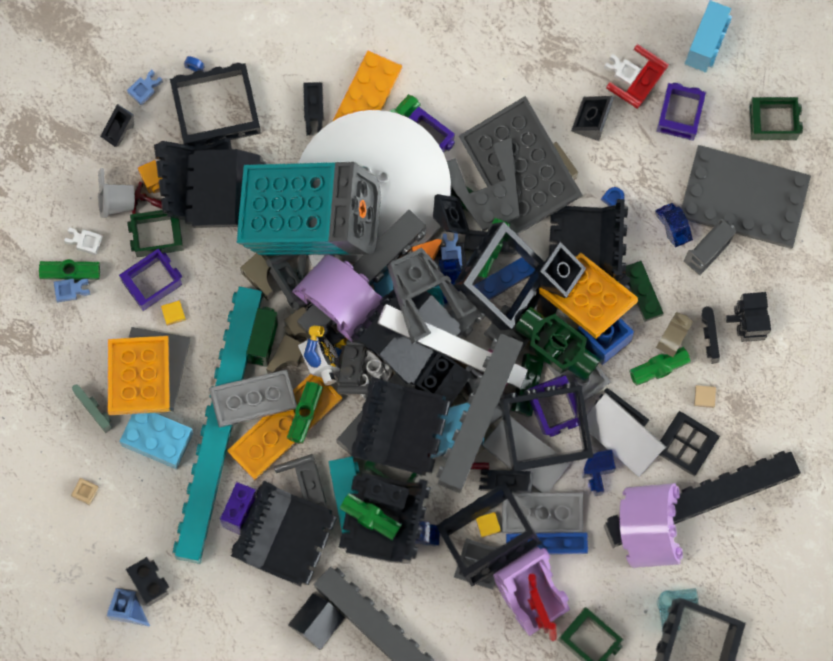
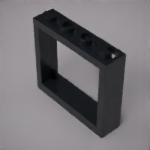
M233 63L229 67L224 68L214 67L210 71L205 72L199 70L190 75L180 74L170 79L184 145L203 146L213 144L223 138L234 140L261 134L246 63ZM242 75L252 122L188 135L178 88Z
M493 223L453 283V286L458 291L461 290L467 299L498 329L510 330L516 326L519 317L528 308L529 301L537 294V289L540 286L538 271L545 261L506 223ZM502 238L535 269L506 316L472 285Z
M569 382L564 383L562 388L556 389V385L544 387V391L537 392L536 389L525 390L523 395H517L516 392L505 394V398H500L512 471L516 472L594 458L581 385ZM573 393L582 449L517 461L508 404Z
M505 482L436 525L461 573L471 587L541 544L540 539ZM508 499L526 531L471 566L466 567L450 535Z
M683 598L672 600L671 607H668L667 621L662 626L663 634L657 644V655L654 661H669L684 608L728 624L729 627L719 661L736 660L746 625L745 622Z

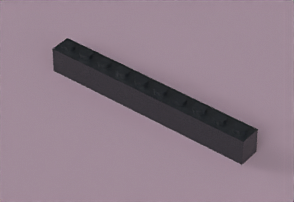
M785 451L778 452L770 460L762 458L755 462L756 465L751 467L744 465L736 469L737 472L733 474L729 472L723 473L715 481H711V479L705 480L697 488L693 489L692 486L681 490L682 493L679 494V498H677V504H674L675 516L673 517V525L797 478L801 472L792 451L785 453ZM614 515L607 518V522L603 526L612 548L622 545L620 517Z

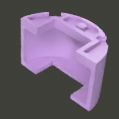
M325 255L292 292L306 304L312 302L337 324V330L353 342L350 337L354 334V329L358 325L363 324L367 319L368 313L380 305L382 297L371 288L367 277L361 273L357 274L353 270L354 267L348 261L342 262L333 255Z
M676 483L626 487L623 491V496L626 495V497L620 503V531L623 549L628 550L629 555H626L629 565L632 568L680 565V559H683V551L679 544L674 542L677 531L676 526L673 525V517L675 516L674 504H677V498H679V488L676 486Z
M538 547L533 548L494 574V580L503 599L529 636L540 630L535 621V617H538L536 611H531L527 601L530 598L529 574L536 575L537 590L550 622L570 610L567 604L569 601L567 595L563 590L559 591L552 582L551 577H553V574L550 571L549 554L544 548L539 549Z

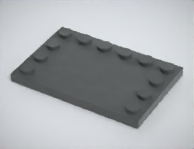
M526 96L459 135L487 187L505 181L493 144L509 138L512 139L520 218L507 223L510 224V228L517 235L583 196Z
M698 145L679 218L709 227H714L722 218L734 226L735 234L792 249L811 175Z

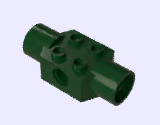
M530 307L514 328L530 340L529 350L560 374L569 370L585 382L601 361L585 348L587 338L556 314L545 318L534 308Z

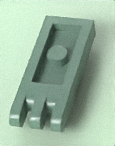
M73 385L72 390L75 396L105 433L112 428L109 423L112 420L105 412L101 414L97 409L99 404L93 396L89 398L79 385Z

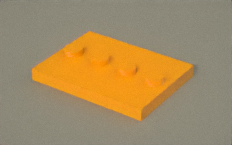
M580 253L576 258L586 269L567 298L560 297L543 288H539V293L596 339L638 302V297Z
M168 336L108 339V414L170 412Z

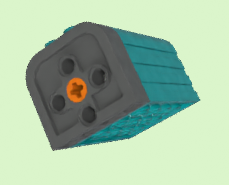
M355 162L244 165L236 243L251 249L250 251L261 256L372 254L377 245L381 190L378 179Z

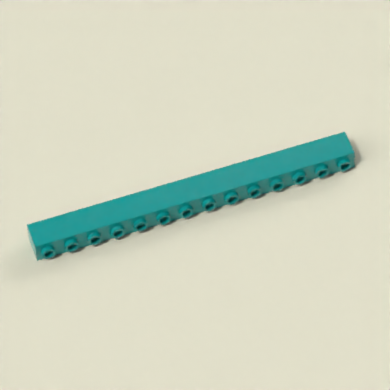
M239 286L238 291L233 293L232 303L234 308L228 314L227 322H230L229 329L224 331L223 341L226 342L224 348H221L218 360H221L220 367L215 369L214 379L217 380L215 386L212 387L244 379L248 362L246 352L257 308L261 307L262 291ZM212 401L211 405L206 407L205 417L208 418L206 425L203 424L201 428L202 444L198 443L196 455L198 460L192 466L191 475H194L193 482H189L187 487L189 499L188 502H184L182 514L185 515L183 522L180 521L178 525L179 541H175L173 546V553H175L177 560L201 564L204 544L233 426L229 425L219 428Z

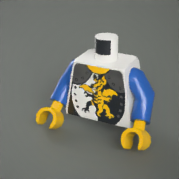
M311 326L309 328L311 338H308L298 347L310 373L321 377L325 385H331L336 382L334 374L340 371L341 368L339 363V356L342 352L341 346L347 345L348 339L345 337L332 346L329 341L318 338L324 335L323 326Z

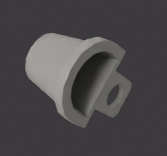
M100 168L98 171L100 217L107 218L109 214L133 211L135 201L134 185L105 184L104 169Z

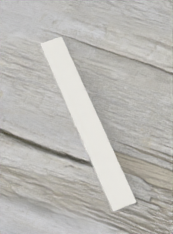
M385 305L377 324L410 338L402 311ZM426 323L431 334L417 342L485 372L486 368L482 366L486 357H491V352ZM514 364L507 383L521 388L527 369Z

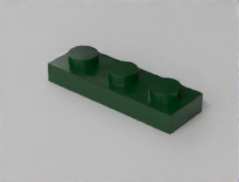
M642 260L627 265L625 275L631 278L629 285L631 286L632 293L638 297L637 305L644 322L663 316L664 313Z
M528 353L523 355L521 367L527 369V373L521 388L516 387L517 395H523L526 389L539 384L544 363L541 358ZM530 400L513 403L511 411L527 417L532 416L533 408Z

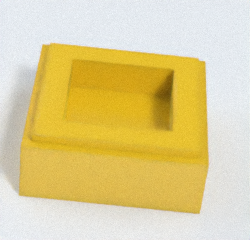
M180 300L161 306L167 326L186 320Z
M495 512L475 519L481 538L501 532Z

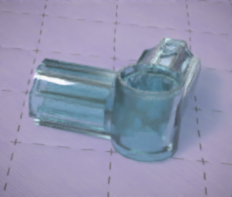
M696 588L677 591L666 590L658 596L656 604L659 608L661 627L667 621L668 607H671V605L666 606L662 603V597L667 596L671 601L676 598H683L699 605Z

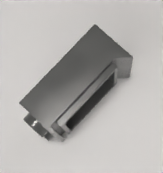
M721 218L719 223L699 242L694 250H688L683 262L698 275H701L731 243L736 233L734 226L729 221H724Z

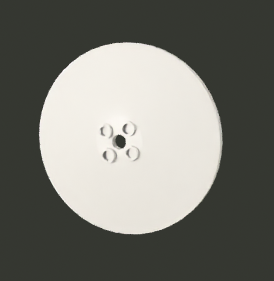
M359 111L347 114L329 123L307 145L299 163L355 162L378 179L381 190L377 240L408 210L412 211L426 224V235L421 241L418 242L416 240L411 245L412 247L428 242L438 231L440 225L433 219L434 197L436 194L451 195L450 172L438 143L418 123L389 111ZM363 254L334 256L355 263Z

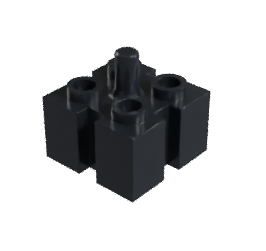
M743 293L740 300L734 306L735 315H726V323L740 322L737 325V335L741 336V342L763 341L767 338V334L770 333L771 324L767 309V293Z

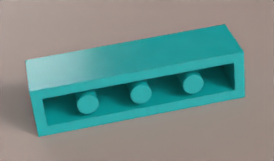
M353 457L328 461L341 532L350 534V531L342 529L346 512L342 511L340 506L348 493L358 494V492L351 490L353 477L359 474L358 463L353 462Z

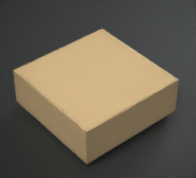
M696 385L694 406L714 408L716 387Z
M80 478L71 496L90 505L99 487Z

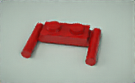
M636 44L633 50L649 61L626 92L611 82L607 84L606 89L636 109H639L669 64L639 44Z
M529 574L530 598L527 599L531 611H536L538 617H535L538 628H543L544 633H548L549 640L554 642L557 639L556 624L550 622L538 593L536 575Z

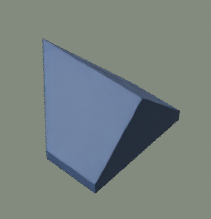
M116 588L107 612L108 618L114 621L150 626L138 601L136 591Z

